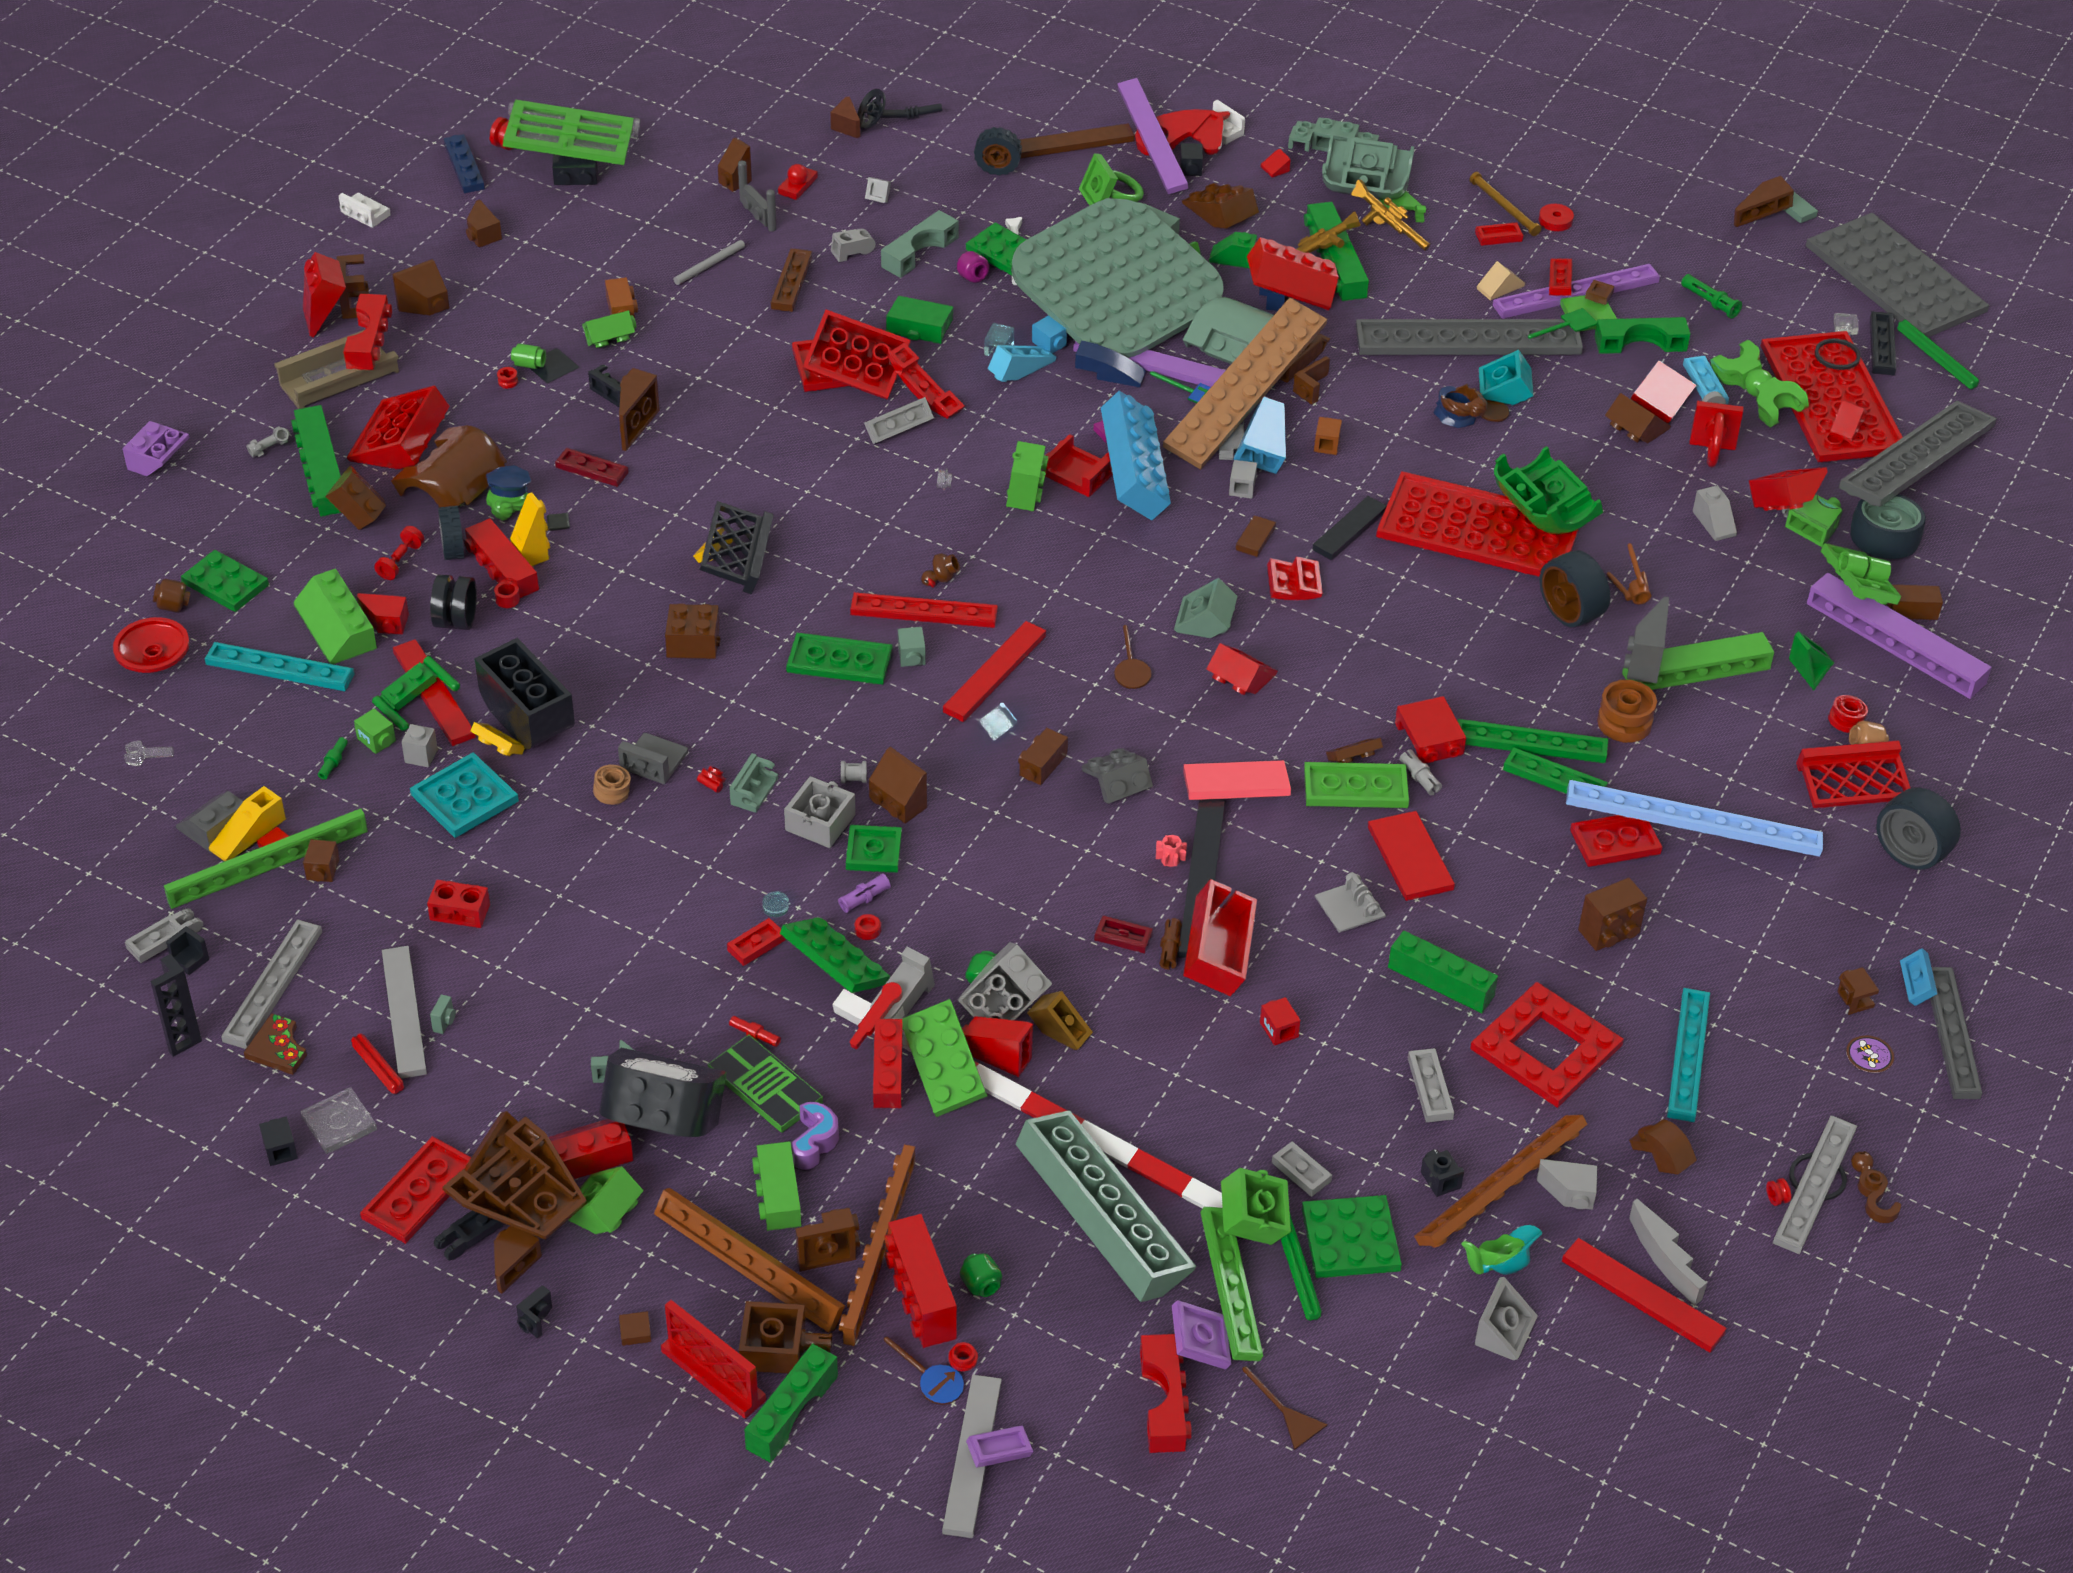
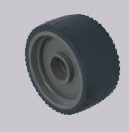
M1921 787L1907 789L1894 797L1882 809L1876 821L1878 838L1887 854L1899 864L1915 870H1925L1938 864L1954 849L1961 836L1959 819L1950 803L1938 793Z

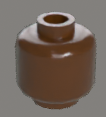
M163 579L161 583H156L153 602H156L157 608L160 610L179 613L183 606H188L191 592L186 591V584L184 582Z

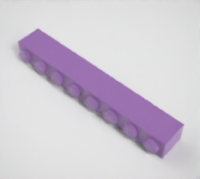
M1827 572L1811 586L1807 601L1809 606L1967 698L1971 699L1987 684L1991 666L1874 599L1866 598V600L1855 597L1853 591L1842 580Z

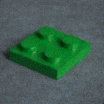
M850 825L846 870L898 873L902 827Z

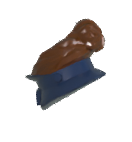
M1468 384L1458 388L1446 386L1439 391V400L1436 402L1437 406L1433 413L1440 419L1442 424L1462 428L1473 425L1476 417H1481L1485 414L1487 401L1476 388H1469Z

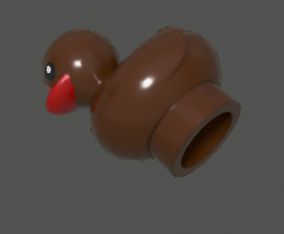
M943 553L934 555L932 560L933 571L927 570L923 572L921 581L924 585L931 586L932 588L935 587L937 580L942 583L949 582L954 574L960 571V565L956 556L953 554L947 556Z

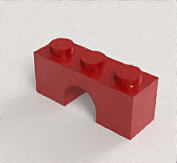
M875 1019L874 1108H901L902 1019Z

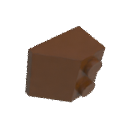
M1622 393L1618 395L1605 414L1607 418L1612 420L1610 422L1611 426L1620 432L1623 428L1629 431L1626 436L1637 443L1641 439L1648 444L1671 428L1669 424Z
M352 466L346 469L325 496L358 530L375 521L386 507L384 498Z
M890 746L885 751L869 779V798L875 804H879L886 809L892 817L898 818L906 824L927 808V773Z

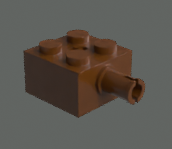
M746 1301L739 1354L756 1366V1372L789 1374L800 1360L802 1353L808 1350L812 1343L831 1353L832 1333H806L805 1305Z

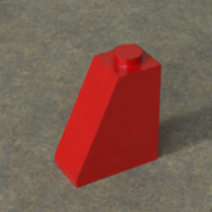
M975 1016L969 1025L966 1024L962 1028L974 1058L1019 1077L1032 1059V1023Z

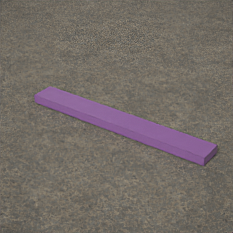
M1134 78L1117 83L1118 90L1167 193L1171 194L1188 189L1185 176L1138 79Z
M1651 264L1572 281L1571 296L1549 295V287L1494 299L1493 307L1501 318L1504 319L1560 306L1562 298L1586 295V291L1593 280L1613 285V293L1659 283L1660 276Z
M1075 342L1073 348L1075 352H1077L1079 347L1077 342ZM1146 350L1139 355L1129 358L1146 371H1153L1160 375L1198 385L1203 383L1209 387H1212L1226 371L1151 350Z

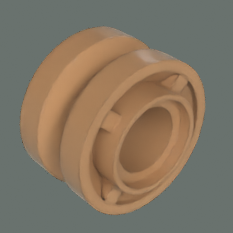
M618 765L600 767L594 776V796L605 804L614 805L624 802L629 796L631 779L629 772Z

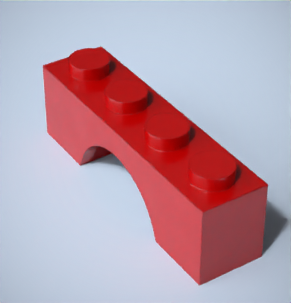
M360 294L356 305L358 325L366 329L359 334L347 337L343 351L346 369L374 370L376 361L380 360V346L383 347L384 332L388 331V318L392 316V305L388 304L387 295Z
M1175 1334L1141 1335L1140 1361L1142 1377L1158 1383L1167 1395L1162 1404L1148 1411L1147 1435L1149 1453L1185 1452L1186 1440L1191 1439V1422L1185 1421V1414L1189 1413L1188 1396L1182 1395V1389L1186 1388L1185 1370L1180 1371L1179 1364L1183 1363V1356L1177 1355Z

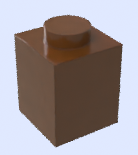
M310 839L303 861L306 880L333 882L340 860L336 841Z

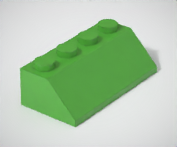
M336 568L313 576L293 603L328 662L336 664L377 649L373 626Z

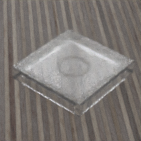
M351 1087L300 1111L302 1119L326 1154L377 1130L375 1121Z

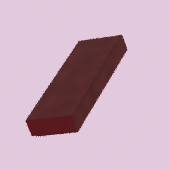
M566 448L555 461L556 468L616 487L620 485L629 473L627 466Z

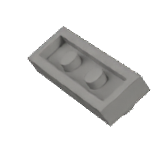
M924 397L867 421L864 425L872 443L875 444L929 421L934 417Z
M1436 1049L1409 1051L1408 1062L1426 1122L1453 1120L1454 1110Z

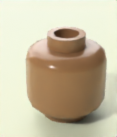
M1860 721L1851 728L1849 733V743L1851 745L1889 741L1885 727L1875 722Z

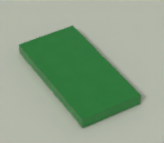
M796 632L786 671L787 673L884 685L893 645Z

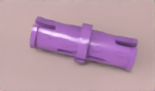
M882 873L866 884L861 883L857 885L854 891L840 897L838 903L841 909L848 913L864 902L866 904L871 902L872 897L891 887L886 875Z

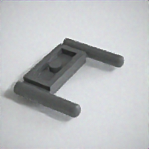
M743 160L739 161L740 201L754 215L756 220H759L765 227L768 226L769 231H776L775 191L772 189L767 190L766 201L751 185H748L747 164Z

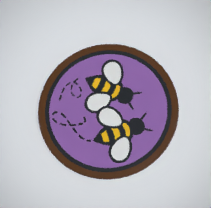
M1867 1035L1859 1036L1852 1039L1847 1045L1846 1053L1848 1059L1854 1066L1863 1071L1871 1073L1883 1072L1889 1069L1894 1062L1892 1048L1880 1038Z

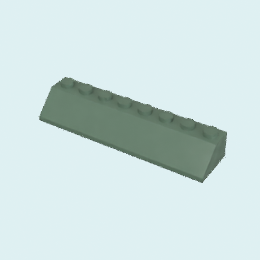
M1070 1110L1025 1121L1015 1145L1140 1302L1163 1297L1195 1270L1196 1265Z

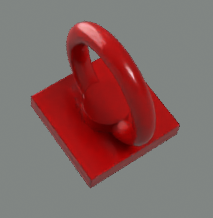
M1697 401L1689 444L1708 447L1707 464L1709 467L1713 468L1717 465L1720 449H1736L1743 415L1742 406Z

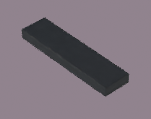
M1871 311L1872 373L1895 376L1893 313Z
M1367 496L1313 544L1312 550L1332 561L1384 514L1387 506Z

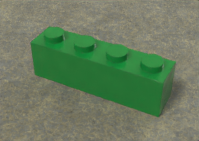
M1403 930L1390 949L1389 969L1473 1010L1483 1013L1495 996L1498 975Z

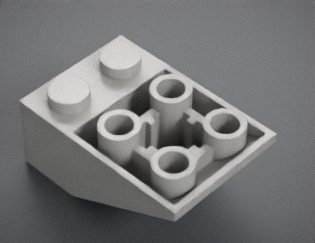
M1009 942L990 960L957 1000L973 1018L978 1016L1015 1020L1052 983L1017 944Z

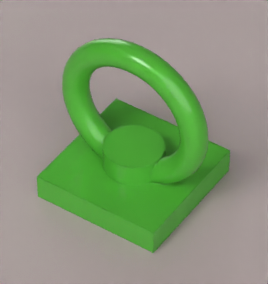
M1095 153L1079 187L1089 206L1109 197L1138 202L1144 195L1143 188L1135 179L1122 172L1112 170L1102 154ZM1118 180L1130 186L1135 194H1124L1113 188Z

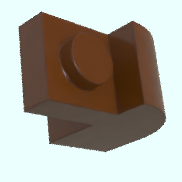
M1662 1119L1654 1126L1647 1125L1640 1128L1638 1134L1629 1140L1633 1150L1652 1153L1659 1172L1678 1175L1697 1161L1686 1135L1674 1123Z

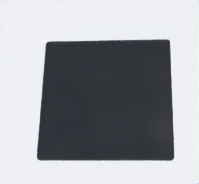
M555 348L546 353V361L543 368L530 369L546 383H550L579 368V366L558 348Z

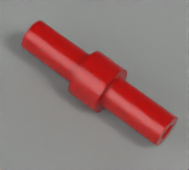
M732 1016L729 1021L730 1026L745 1032L746 1036H752L756 1041L760 1039L775 1047L781 1041V1037L764 1030V1026L756 1022L749 1023L736 1016Z

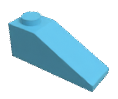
M998 345L988 370L994 373V377L1002 382L1019 380L1055 362L1057 357L1042 346Z

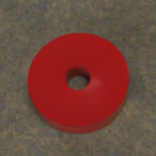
M1548 204L1540 209L1538 220L1545 229L1565 231L1572 226L1574 214L1565 205Z

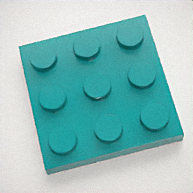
M474 752L410 788L411 796L454 838L519 802L518 794Z

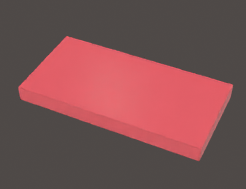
M1284 760L1184 764L1183 772L1189 800L1291 796V786Z

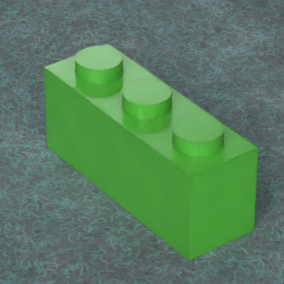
M782 1142L757 1145V1157L752 1158L754 1174L760 1175V1180H755L757 1197H763V1202L758 1203L760 1220L766 1219L767 1231L801 1227V1210L791 1143Z

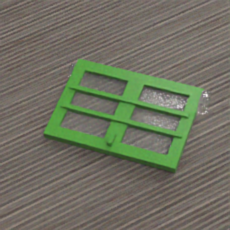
M515 99L514 103H509L508 115H510V119L504 135L503 146L624 165L630 138L638 139L641 118L624 117Z

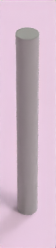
M739 240L673 278L675 284L680 285L745 247L744 242Z

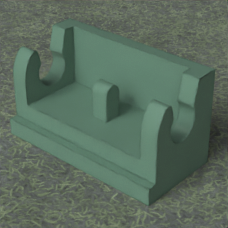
M752 753L730 786L731 805L756 813L778 780L777 773L765 769V767L773 769L775 764Z

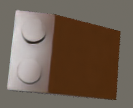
M632 368L627 375H624L620 383L619 421L622 450L624 451L629 449L660 411L657 375L636 368Z

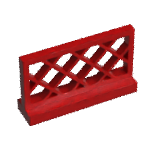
M1899 741L1806 748L1801 750L1796 762L1798 771L1803 773L1813 808L1890 802L1894 797L1902 793H1896L1888 788L1892 782L1901 786L1903 791L1911 789L1900 757L1902 748ZM1894 763L1896 772L1893 774L1884 769L1882 765ZM1866 765L1874 771L1868 776L1857 768ZM1835 768H1844L1849 771V774L1844 778L1833 770ZM1810 770H1819L1825 775L1819 780L1811 775ZM1877 772L1889 779L1886 785L1873 779ZM1853 774L1865 781L1861 787L1848 781ZM1828 776L1840 783L1836 790L1824 783ZM1870 784L1880 790L1879 794L1871 795L1864 789ZM1845 786L1856 794L1853 797H1847L1839 791ZM1821 788L1831 794V797L1829 799H1818L1817 790Z
M670 1300L665 1304L668 1339L661 1345V1352L746 1419L766 1401V1394L757 1387L756 1366L674 1301Z

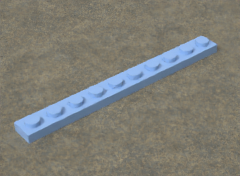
M1569 780L1567 787V805L1819 857L1823 850V832L1573 780Z

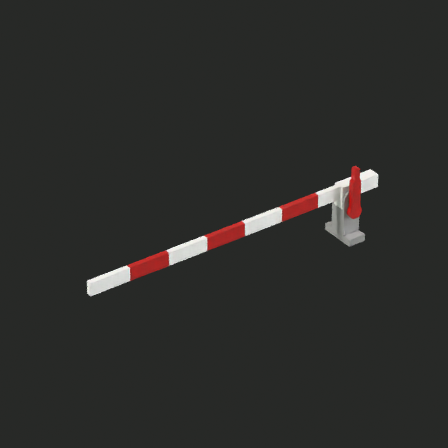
M907 946L901 954L902 963L883 986L872 1004L843 989L832 1005L834 1013L858 1025L859 1029L850 1040L852 1048L858 1049L867 1036L875 1033V1019L905 1018L924 991L929 993L935 983L930 958ZM903 1030V1048L911 1052ZM975 1061L986 1093L1033 1118L1068 1111ZM1073 1114L1109 1159L1202 1209L1204 1206L1222 1208L1221 1192Z

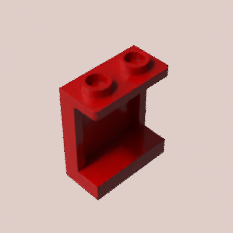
M1070 434L1064 440L1059 441L1057 446L1045 455L1048 456L1046 470H1043L1046 473L1045 477L1087 497L1094 494L1113 475L1109 451L1102 458L1094 456L1075 447L1074 436Z
M1444 696L1397 706L1395 725L1398 730L1405 729L1416 749V756L1422 763H1431L1464 754L1466 736Z

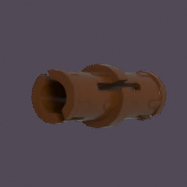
M1176 918L1171 919V926L1170 919L1165 921L1164 936L1160 941L1162 953L1159 964L1167 970H1170L1171 962V968L1174 969L1176 967L1179 946H1181L1180 932L1182 922Z

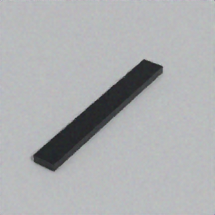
M1199 800L1180 937L1181 946H1179L1178 957L1186 958L1196 896L1210 879L1215 881L1225 800Z

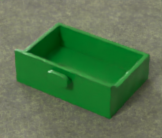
M898 296L886 316V331L911 340L919 339L941 344L943 336L953 321L954 306Z

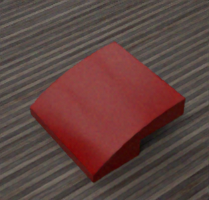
M1296 556L1293 563L1270 558L1267 569L1271 598L1309 600L1322 596L1318 561Z

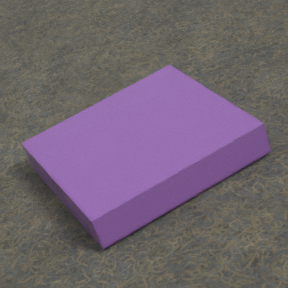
M1177 1300L1172 1305L1177 1355L1226 1370L1231 1365V1356L1223 1314Z

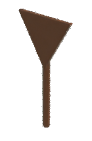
M1244 1366L1242 1368L1243 1372L1283 1413L1294 1450L1327 1427L1328 1424L1285 1407L1248 1367Z

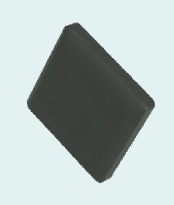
M568 513L547 515L549 531L570 529Z

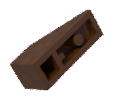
M1782 176L1762 182L1735 208L1734 226L1739 227L1793 207L1794 190Z

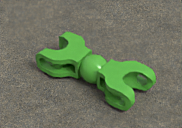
M1750 340L1739 344L1740 357L1727 359L1722 355H1718L1710 359L1713 371L1723 384L1738 385L1746 389L1750 395L1756 397L1759 407V418L1769 427L1780 423L1778 421L1779 409L1788 407L1800 412L1809 407L1806 392L1796 382L1780 381L1776 377L1772 378L1768 371L1762 369L1759 359V348Z

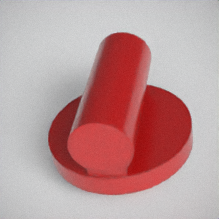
M710 766L709 769L703 768L697 777L698 782L717 793L722 790L726 779L722 776L724 772L713 766Z

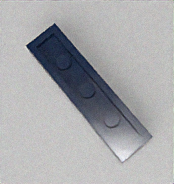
M453 135L443 138L444 146L463 193L485 190L484 181L465 135Z

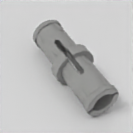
M1407 750L1409 756L1404 752L1399 760L1401 763L1406 764L1413 780L1418 781L1430 796L1434 795L1432 789L1438 793L1442 788V784L1430 772V767L1426 763H1422L1413 750Z

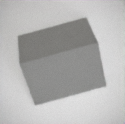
M1505 1277L1499 1278L1480 1318L1475 1345L1511 1360H1518L1538 1315Z

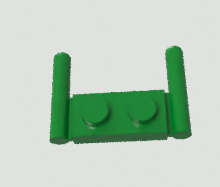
M427 656L423 663L419 662L381 691L382 695L375 696L372 699V703L401 731H406L409 728L408 722L395 710H400L435 683L437 677L452 691H458L460 683L432 657Z

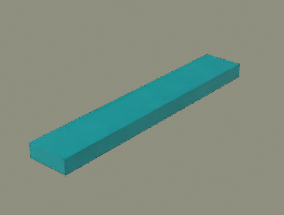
M218 642L213 643L205 657L206 665L340 691H346L355 675L354 668Z
M1683 988L1667 1118L1695 1122L1710 992Z

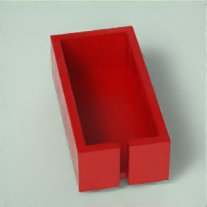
M1210 879L1195 899L1183 976L1231 997L1246 980L1257 899L1236 890L1221 908L1219 907L1220 904L1231 893L1232 888Z
M922 1214L888 1222V1234L884 1235L888 1252H885V1259L888 1268L894 1269L895 1275H893V1280L897 1292L902 1291L903 1293L902 1305L904 1312L912 1317L913 1321H910L914 1338L919 1337L923 1348L957 1339V1305Z

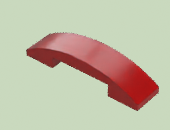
M905 342L888 353L887 356L905 385L918 399L925 397L932 411L948 419L964 409V404L950 390L945 393L918 365L919 357Z

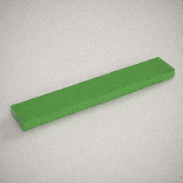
M1204 1206L1200 1213L1233 1360L1260 1361L1263 1357V1351L1237 1237L1224 1233L1222 1208Z

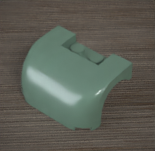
M1331 134L1326 164L1323 163L1322 166L1323 183L1333 192L1351 194L1357 180L1361 179L1375 198L1385 199L1389 197L1391 200L1398 199L1404 195L1408 187L1414 146H1411L1410 151L1400 150L1393 143L1353 137L1351 139L1347 138L1346 142L1334 140V135Z
M1217 297L1209 300L1198 310L1183 338V342L1188 348L1190 345L1199 347L1206 355L1232 364L1274 315L1231 298Z

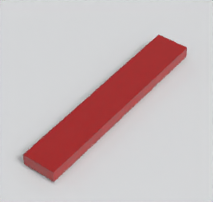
M855 592L850 608V615L990 628H995L998 605Z
M1025 621L943 705V713L964 722L1046 637V630Z
M416 639L393 647V653L405 672L409 671L419 662L423 663V660L427 657ZM437 677V681L420 693V696L452 746L476 738L475 734L471 732L472 726L443 681Z
M1580 1238L1563 1255V1263L1711 1353L1726 1333L1727 1328Z

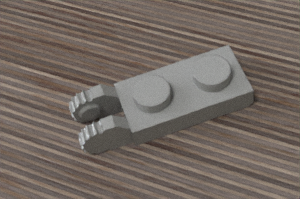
M185 908L125 940V946L142 963L167 948L166 941L185 926L194 932H198L201 930L203 922L198 917L193 919V911Z

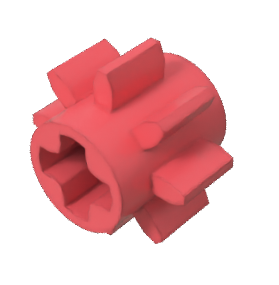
M1165 835L1162 841L1156 842V859H1161L1164 866H1177L1180 860L1186 861L1187 843H1182L1179 836Z

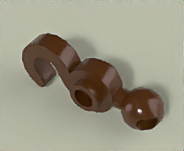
M1866 1151L1856 1152L1852 1156L1851 1163L1856 1171L1861 1172L1857 1186L1861 1194L1868 1197L1865 1205L1866 1213L1871 1219L1879 1223L1895 1221L1901 1209L1899 1202H1895L1888 1210L1880 1209L1876 1205L1885 1194L1888 1185L1886 1176L1880 1171L1872 1169L1874 1162L1870 1153Z

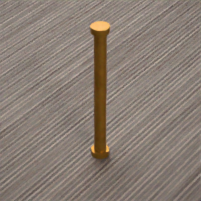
M1474 172L1470 176L1469 181L1473 185L1479 186L1529 230L1530 235L1537 236L1540 233L1541 226L1538 223H1533L1489 185L1479 172Z

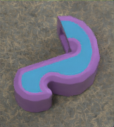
M806 1102L799 1105L800 1120L809 1129L791 1142L793 1163L798 1169L808 1170L814 1168L820 1162L819 1154L829 1152L835 1148L839 1141L838 1117L829 1107L818 1102Z

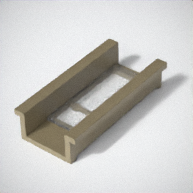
M362 330V331H360V332H357V333H354V334L349 335V336H353V335L359 334V333L363 332L364 330ZM346 336L274 364L277 369L280 386L297 408L302 409L307 404L322 400L391 372L399 373L398 355L395 351L385 353L380 347V360L376 361L374 370L346 369L343 352L348 337Z

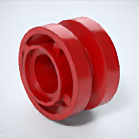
M498 117L490 130V142L494 146L505 150H512L513 148L503 146V139L509 120L504 117ZM520 130L517 131V137H520Z
M1841 695L1835 698L1828 715V720L1834 728L1850 733L1853 726L1860 721H1864L1868 713V707L1857 697Z

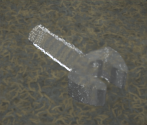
M133 741L125 745L127 754H124L125 762L132 766H140L145 758L174 756L173 746L146 748L142 745L141 741Z

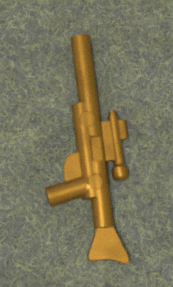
M1361 179L1357 180L1351 195L1363 198L1371 205V211L1362 219L1366 226L1372 221L1377 224L1388 223L1399 234L1404 233L1424 251L1428 249L1430 243L1402 221L1403 218L1408 219L1406 214L1408 211L1405 208L1396 206L1387 197L1384 203L1390 206L1388 209L1368 191Z
M1353 212L1342 223L1328 231L1321 228L1310 237L1306 236L1301 239L1299 244H1297L1298 248L1296 250L1311 253L1318 248L1325 249L1332 245L1342 248L1344 241L1337 237V235L1347 229L1361 226L1356 212Z

